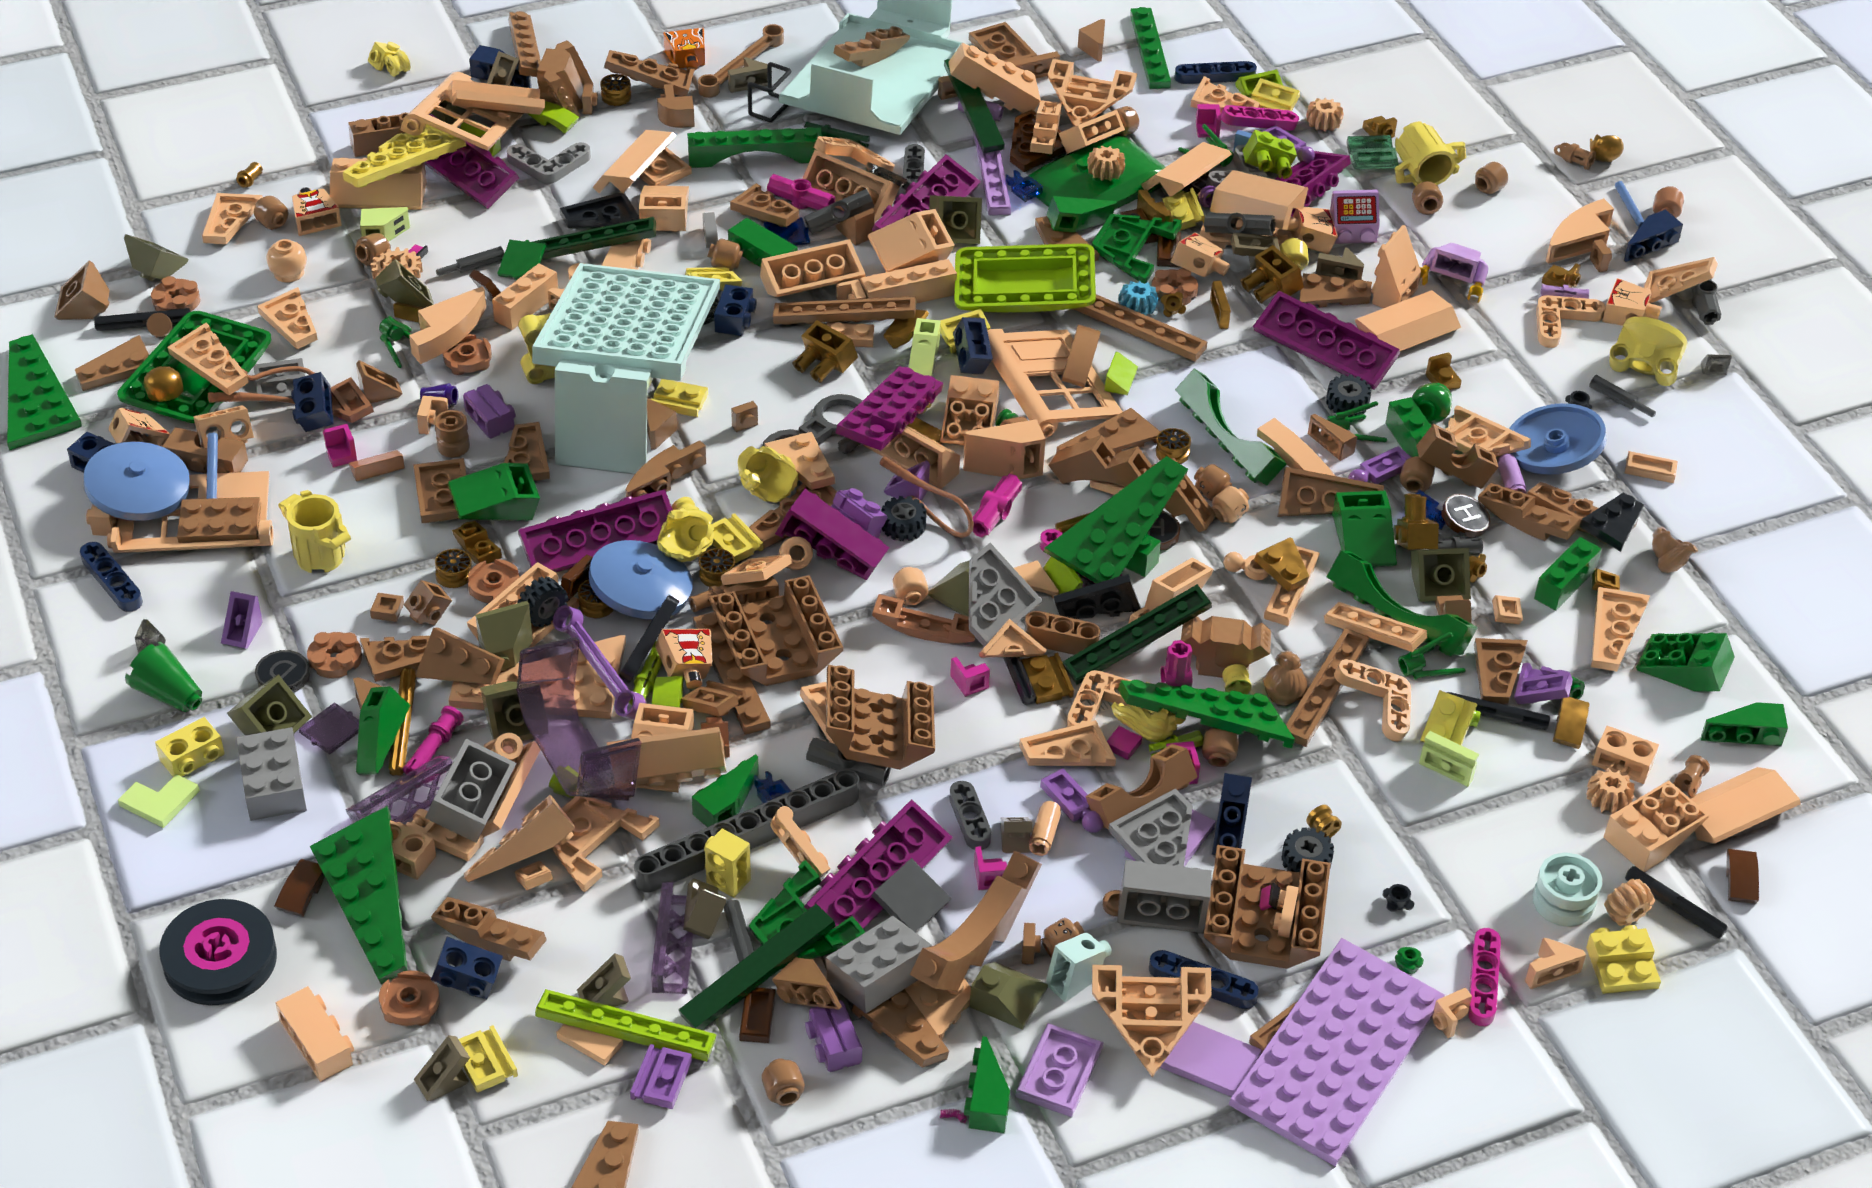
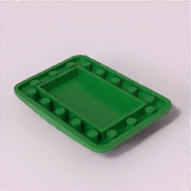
M1115 135L1070 152L1046 164L1025 177L1023 186L1048 207L1053 196L1116 201V210L1138 199V191L1144 190L1141 184L1163 170L1165 166L1128 138ZM1101 146L1107 148L1111 146L1112 149L1118 148L1121 153H1124L1125 170L1119 176V179L1112 178L1111 181L1108 179L1101 181V178H1093V174L1088 173L1087 159L1089 153L1093 152L1094 148L1100 149ZM1158 183L1149 189L1148 192L1151 193L1163 186L1161 183Z
M203 311L189 312L119 388L117 392L118 399L122 403L187 423H195L194 416L214 412L223 403H209L208 393L223 391L171 356L167 347L207 322L213 334L215 333L219 338L222 346H225L229 351L232 359L234 358L239 366L249 373L271 343V334L264 329ZM159 366L171 367L179 372L184 390L177 398L170 401L158 402L150 400L144 387V377L146 374Z

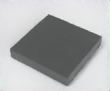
M912 858L871 895L891 916L897 918L915 933L952 899Z

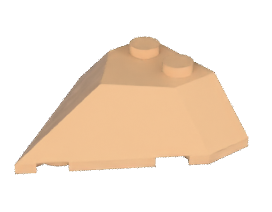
M1052 59L1048 72V78L1074 127L1093 119L1133 91L1137 78V73L1120 70L1115 71L1112 82L1073 75L1074 62Z
M1092 965V995L1152 1077L1211 998V968L1181 967L1180 978L1122 976V965Z

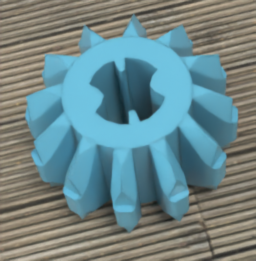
M1130 281L1129 285H1123L1118 301L1120 305L1147 316V314H1153L1156 305H1158V294L1156 287H1150L1149 283L1143 284L1141 281L1138 283Z

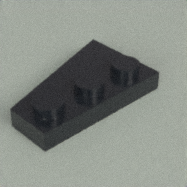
M625 192L560 208V216L568 228L605 227L639 220V215Z
M1623 492L1582 518L1579 527L1621 552L1642 512L1644 504Z
M1129 574L1054 596L1059 615L1073 619L1093 618L1096 614L1109 613L1110 617H1118L1122 612L1134 613L1141 609Z

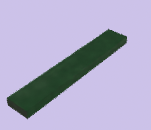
M950 59L944 60L945 70L983 153L1004 150L1005 143L979 87L974 89L952 76L949 68Z
M654 217L532 242L546 245L541 259L544 260L656 237V221Z
M1196 584L1064 660L1063 665L1076 685H1079L1083 682L1088 672L1105 670L1212 608V603L1199 585Z
M817 904L813 905L678 1009L680 1015L692 1028L703 1030L836 927L834 920Z

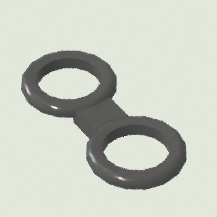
M847 394L825 397L814 406L813 418L801 425L799 430L787 429L777 431L769 435L763 441L762 446H764V443L808 432L813 433L818 445L832 435L841 436L836 434L837 425L828 422L823 417V413L828 408L836 405H847L855 408L862 400Z

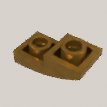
M1147 189L1138 191L1137 209L1141 208L1148 220L1156 217L1162 218V221L1172 222L1171 212L1166 209L1163 202L1156 203L1155 199L1151 198Z
M475 520L466 522L461 527L452 530L458 543L476 564L483 561L489 564L494 562L495 559L502 558L501 549L489 540L487 530Z
M1572 697L1562 698L1553 742L1576 749L1581 747L1588 717L1589 702Z

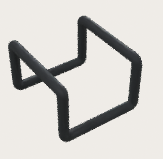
M769 62L767 64L768 88L753 82L748 83V114L750 116L767 122H773L789 106L784 104L771 118L752 112V87L768 92L770 96L779 99V94L773 91L791 74L790 68ZM772 67L786 71L772 86Z

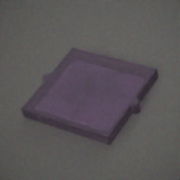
M334 702L300 727L299 733L309 739L313 746L317 745L330 755L359 733V719L353 716L352 711L347 712Z

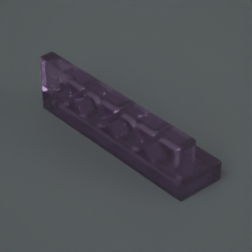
M439 755L347 808L346 812L350 820L359 821L388 806L391 812L393 803L397 800L406 801L407 803L403 814L398 817L390 815L394 822L403 823L413 817L418 809L425 810L430 807L436 796V790L440 788L437 787L440 775L449 771L453 763L451 757ZM425 786L430 788L427 800L422 803L414 801L417 789Z
M662 882L651 971L652 993L688 994L694 934L687 931L684 936L677 939L671 933L680 925L682 927L684 925L685 914L682 916L678 915L674 911V905H686L687 897L686 895H674V882ZM678 948L685 956L675 963L668 955ZM676 972L682 977V984L665 983V980Z

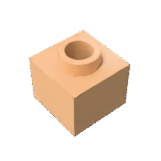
M92 505L91 509L87 510L86 521L87 524H90L93 535L107 536L108 533L112 532V528L117 527V517L101 511L95 505Z

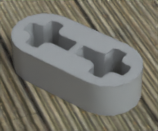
M714 212L702 214L706 248H710L711 244L716 245L718 241Z

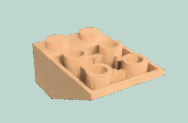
M644 186L640 194L639 219L654 217L656 231H686L689 186Z
M936 209L913 213L868 234V238L886 272L947 260L955 246Z
M1402 225L1397 232L1391 234L1389 241L1386 244H1382L1378 251L1380 260L1374 274L1377 277L1371 293H1373L1372 304L1381 308L1410 299L1418 290L1421 270L1407 228Z
M951 375L941 432V443L964 445L965 431L994 427L999 400V381Z
M1037 419L965 431L964 471L1000 477L1007 476L1010 473L1016 475L1019 480L1043 476L1046 439Z
M639 703L631 739L694 730L693 709ZM675 779L665 781V784L661 786H649V783L639 784L638 788L678 793L681 783Z
M1668 780L1610 815L1603 838L1637 868L1646 872L1666 859L1709 818V814Z

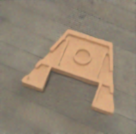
M577 794L562 807V810L575 826V829L572 831L574 835L565 844L560 845L558 843L551 849L580 889L586 892L602 878V869L585 859V857L619 827L624 828L643 841L660 826L659 818L653 815H649L647 818L637 815L636 810L627 808L624 811L612 807V803Z

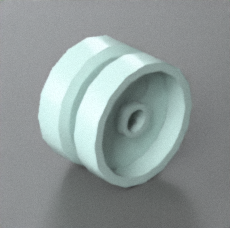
M1572 853L1554 854L1545 859L1539 869L1533 891V904L1543 918L1556 925L1568 927L1581 925L1588 921L1595 911L1597 898L1602 888V876L1598 868L1587 858Z

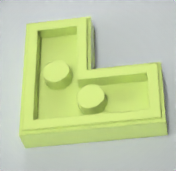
M176 774L159 792L135 782L118 799L120 807L164 828L200 790L198 784Z

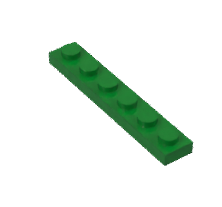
M1146 7L1131 8L1130 17L1149 89L1171 88V79L1152 9Z

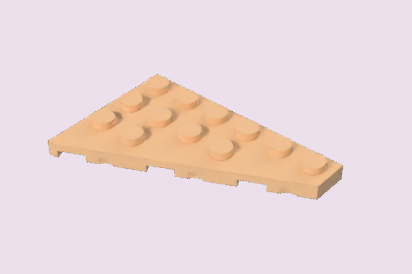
M618 635L594 642L619 675L626 644L625 635ZM578 647L519 662L515 667L500 671L496 684L506 681L538 682L544 712L547 715L611 719L615 697ZM453 681L448 700L449 706L462 709L484 710L480 687L489 686V684Z

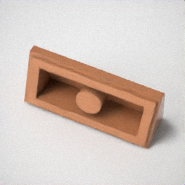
M398 450L349 463L356 481L405 468L403 455Z

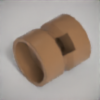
M456 410L444 411L437 415L434 423L438 451L441 455L452 458L464 455L470 448L466 416Z

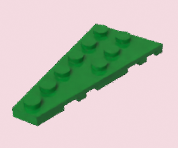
M31 334L9 341L7 429L9 451L82 427L78 414L34 335Z
M1166 456L1047 545L1043 552L1094 583L1120 577L1187 474L1188 468Z
M1121 680L1118 691L1125 703L1155 712L1166 709L1174 713L1175 717L1184 720L1187 715L1199 718L1200 724L1239 735L1247 731L1258 736V740L1269 742V739L1273 738L1283 741L1282 746L1291 749L1295 742V738L1269 698L1260 693L1250 695L1242 694L1238 691L1223 692L1213 688L1197 689L1188 685H1182L1181 687L1170 686L1162 682L1156 684L1144 683L1140 680Z
M388 806L310 846L380 984L385 983L388 979L398 976V973L408 971L401 924L402 915L399 906L400 897L396 861L393 852V834L390 825L391 816Z

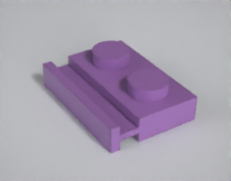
M650 1044L630 1091V1098L632 1100L636 1098L642 1099L644 1103L673 1109L692 1062V1054L665 1047L658 1049Z

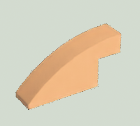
M1601 199L1571 213L1555 230L1549 244L1546 262L1549 264L1591 252L1594 240L1602 239L1607 244L1610 232L1608 227H1610L1614 208L1605 199Z
M483 286L418 310L421 331L410 334L409 338L411 353L420 364L451 349L477 325L486 309L485 289Z
M1190 558L1152 580L1145 606L1131 614L1128 624L1196 584L1202 589L1211 576L1213 568L1194 558Z

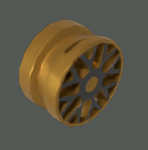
M610 74L602 78L600 86L602 90L601 97L604 103L612 106H621L630 101L631 82L627 76Z
M1168 428L1158 433L1156 437V456L1160 461L1166 456L1175 458L1179 464L1188 460L1191 438L1187 432L1181 429Z
M718 548L704 552L699 558V577L701 582L708 587L723 585L721 576L735 566L733 554Z
M448 549L439 553L435 559L437 582L447 588H458L467 584L468 574L471 570V557L469 554L459 549Z
M589 579L579 586V609L582 614L590 618H603L613 612V609L602 602L594 593Z

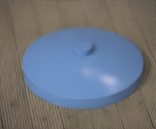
M1551 404L1533 409L1519 417L1509 428L1531 439V447L1529 449L1510 454L1514 455L1520 468L1537 474H1562L1582 468L1601 454L1607 441L1606 428L1602 418L1593 410L1576 404Z
M123 442L108 446L92 456L84 470V490L89 500L101 511L120 519L144 521L166 516L181 506L182 499H186L189 492L190 478L184 462L170 450L152 443Z
M624 540L605 545L593 556L588 572L590 586L602 602L622 614L641 619H653L668 594L680 601L672 615L678 613L687 605L693 588L691 573L683 562H678L672 557L665 556V553L659 551L657 545L643 541Z

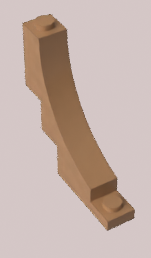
M1099 435L1058 450L1048 466L1062 484L1080 480H1095L1126 487L1154 465H1151L1138 446L1115 454L1104 437ZM1187 474L1165 506V509L1174 517L1185 514L1198 532L1207 530L1216 515Z
M1014 851L1002 877L996 876L982 900L958 929L939 944L929 948H922L910 975L935 989L958 991L970 965L982 966L993 941L1005 942L1042 864Z

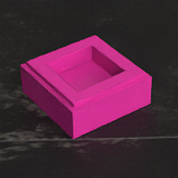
M1118 726L1107 742L1113 753L1129 760L1142 744L1143 737Z

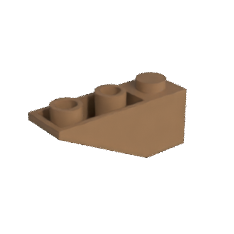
M408 113L348 122L350 145L354 156H364L371 152L376 154L379 152V146L397 134H404L405 132L401 131L400 128L404 117Z
M795 958L772 978L777 987L778 996L785 1003L837 1010L842 1007L829 982L813 959Z

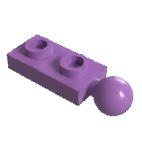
M1276 125L1264 130L1271 133L1274 137L1290 140L1294 144L1299 161L1310 163L1314 160V150L1306 146L1304 141Z
M1397 446L1361 463L1359 469L1350 472L1348 479L1368 482L1369 479L1372 483L1379 484L1400 474L1403 464L1410 456Z
M1063 768L1041 779L1040 787L1061 807V810L1072 822L1082 818L1084 829L1090 833L1099 832L1103 828V821L1099 814L1091 811L1085 797L1088 794Z

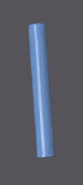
M1618 181L1615 183V188L1639 228L1645 220L1624 183Z
M217 433L208 434L206 499L217 498Z

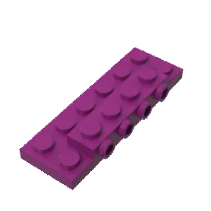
M466 142V146L457 149L453 153H446L437 159L425 161L427 167L487 209L519 179L517 173L507 167L500 157L496 156L494 158L489 150L487 151L469 142Z
M1314 151L1315 157L1312 162L1300 161L1291 167L1292 175L1289 178L1283 179V176L1281 178L1278 176L1274 180L1308 187L1304 207H1308L1311 201L1316 200L1317 197H1322L1325 191L1338 185V173H1341L1344 168L1351 164L1349 155ZM1296 208L1292 209L1291 217L1293 216Z
M946 154L928 172L924 170L917 179L918 182H912L906 189V194L903 195L901 193L893 203L894 206L888 205L881 214L882 217L874 224L872 231L879 230L913 213L929 210L930 195L969 197L978 188L981 181Z
M1281 291L1277 292L1253 325L1254 331L1347 377L1349 375H1353L1354 378L1357 376L1361 377L1360 380H1366L1373 390L1377 388L1400 355L1399 348L1378 339L1373 333H1365L1354 324L1338 320L1333 314L1324 313L1310 303L1305 304Z
M899 366L837 424L836 434L881 451L899 433L901 434L909 423H913L915 417L919 413L922 414L929 403L932 404L936 396L942 391L943 382L936 380L932 376L914 372L909 367Z
M664 489L635 498L632 496L625 497L613 504L603 503L587 511L577 510L571 515L562 518L555 516L546 522L519 529L518 535L530 568L538 562L557 573L571 569L586 554L593 557L599 549L613 542L635 540L657 545L662 525L666 522L669 511L673 509Z
M911 799L888 823L882 821L872 831V834L875 836L870 841L865 838L855 848L857 854L853 858L847 855L837 866L840 871L837 874L833 875L830 872L821 881L819 886L822 888L805 904L804 908L810 909L813 905L817 904L834 920L836 926L853 916L864 929L884 909L871 896L873 892L911 858L923 869L953 837Z

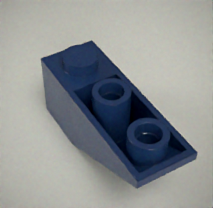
M479 45L469 58L471 77L488 81L498 51L504 52L497 48ZM517 65L510 86L532 88L531 76L520 75Z
M1666 209L1649 215L1628 242L1624 261H1631L1679 242L1683 224Z
M1224 773L1212 855H1216L1217 845L1234 848L1242 847L1252 777Z

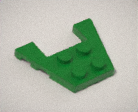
M1110 214L1093 240L1092 247L1100 256L1137 281L1145 284L1154 272V265L1135 258L1151 233L1174 240L1182 227V220L1173 219V222L1162 221V218L1156 217L1152 220H1141L1140 216Z
M806 860L798 866L799 871L792 879L788 878L783 884V890L775 899L771 898L749 924L751 932L762 945L808 910L804 908L805 905L799 897L819 885L821 879ZM851 916L830 930L796 958L814 959L835 952L866 932L855 918Z

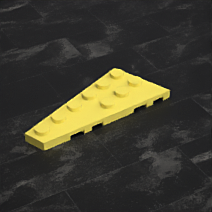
M426 124L425 130L420 135L413 136L408 133L395 135L379 146V152L376 154L374 152L369 153L366 161H358L343 171V179L355 187L362 188L376 180H383L394 173H402L407 168L420 166L425 161L437 159L443 154L453 153L457 149L466 146V142Z

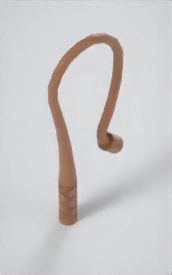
M301 366L275 368L253 376L248 375V372L242 369L250 381L290 371H300L308 375L314 374L310 369ZM224 392L208 393L209 403L276 401L295 404L292 398L267 394L234 392L228 395Z
M886 456L880 460L881 466L902 479L957 502L964 510L968 519V529L963 533L956 532L943 523L925 504L924 508H926V514L949 534L959 538L971 534L974 524L972 514L960 498L924 482Z

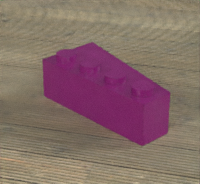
M807 489L803 490L791 506L775 532L776 535L782 538L784 535H787L789 537H802L811 544V547L817 551V556L823 559L832 558L837 561V566L865 580L870 577L890 548L879 538L869 534L859 524L849 520L839 510L832 508Z

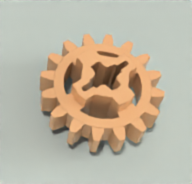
M396 247L395 251L387 249V252L380 254V257H373V263L370 264L373 279L394 259L399 261L416 278H420V273L423 272L421 257L416 256L415 251L409 253L408 248L400 251L399 247Z

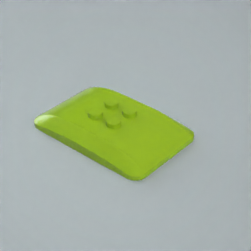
M1089 244L964 247L955 254L957 280L955 281L954 301L955 306L961 310L974 311L981 309L982 312L1058 311L1090 306L1096 300L1094 248Z

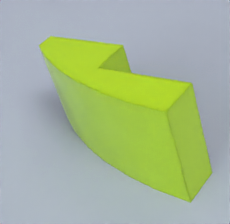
M545 101V108L540 115L528 114L543 126L551 123L563 133L568 132L579 119V116L566 108Z
M683 676L656 677L652 704L680 708L681 698L683 697Z

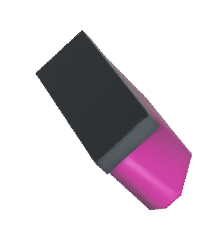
M415 244L409 250V253L415 251L416 256H420L422 259L428 253V246L421 247Z
M1274 882L1261 890L1259 907L1262 911L1271 907L1277 909L1280 887Z

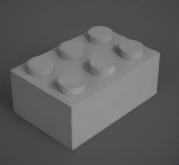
M293 727L236 737L250 821L306 811Z
M465 739L425 818L477 843L517 763L471 740Z
M1125 860L1119 895L1117 923L1203 933L1210 901L1212 870Z
M891 916L826 957L827 981L831 987L864 1013H868L918 981L910 973L922 948H929L932 945L897 918Z

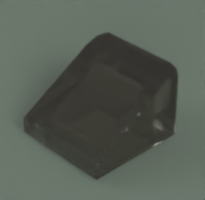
M1707 354L1700 364L1703 375H1727L1732 356Z
M143 619L135 636L138 654L150 644L156 647L159 645L158 642L163 644L166 642L165 637L148 619Z

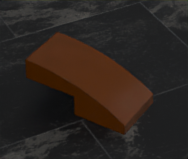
M1727 849L1726 877H1728V901L1757 904L1759 901L1757 852Z
M304 859L299 860L275 902L274 907L277 910L304 917L313 893L318 894L325 878L319 864Z

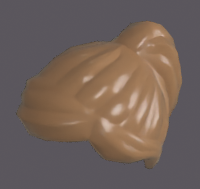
M1657 527L1652 534L1653 551L1659 560L1658 568L1663 573L1678 571L1687 563L1692 553L1698 552V549L1692 543L1675 540L1671 537L1670 531H1667L1664 527Z
M1292 651L1278 654L1275 658V665L1271 667L1263 679L1268 697L1278 705L1286 706L1301 700L1308 689L1305 675L1300 668V658Z

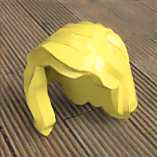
M750 446L738 457V470L743 487L748 491L750 490L752 495L759 497L763 501L780 503L791 494V491H794L798 484V474L792 460L770 447L762 446L760 449H756Z
M684 509L671 510L666 517V522L662 525L657 540L658 549L665 553V556L672 557L678 562L692 561L701 556L713 543L715 536L713 533L714 527L711 526L713 518L710 514L697 509L690 511Z
M1116 702L1111 705L1114 716L1120 722L1150 742L1157 743L1171 737L1173 731L1177 729V725L1185 721L1175 717L1174 713L1166 709L1155 712L1133 705L1117 704Z

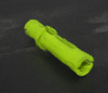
M656 642L645 661L641 673L634 680L633 692L642 694L645 701L649 692L653 691L656 676L662 665L655 647ZM633 698L629 701L630 705H633Z

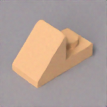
M1543 938L1538 953L1540 958L1535 959L1529 964L1525 982L1530 989H1534L1581 973L1586 954L1581 949Z

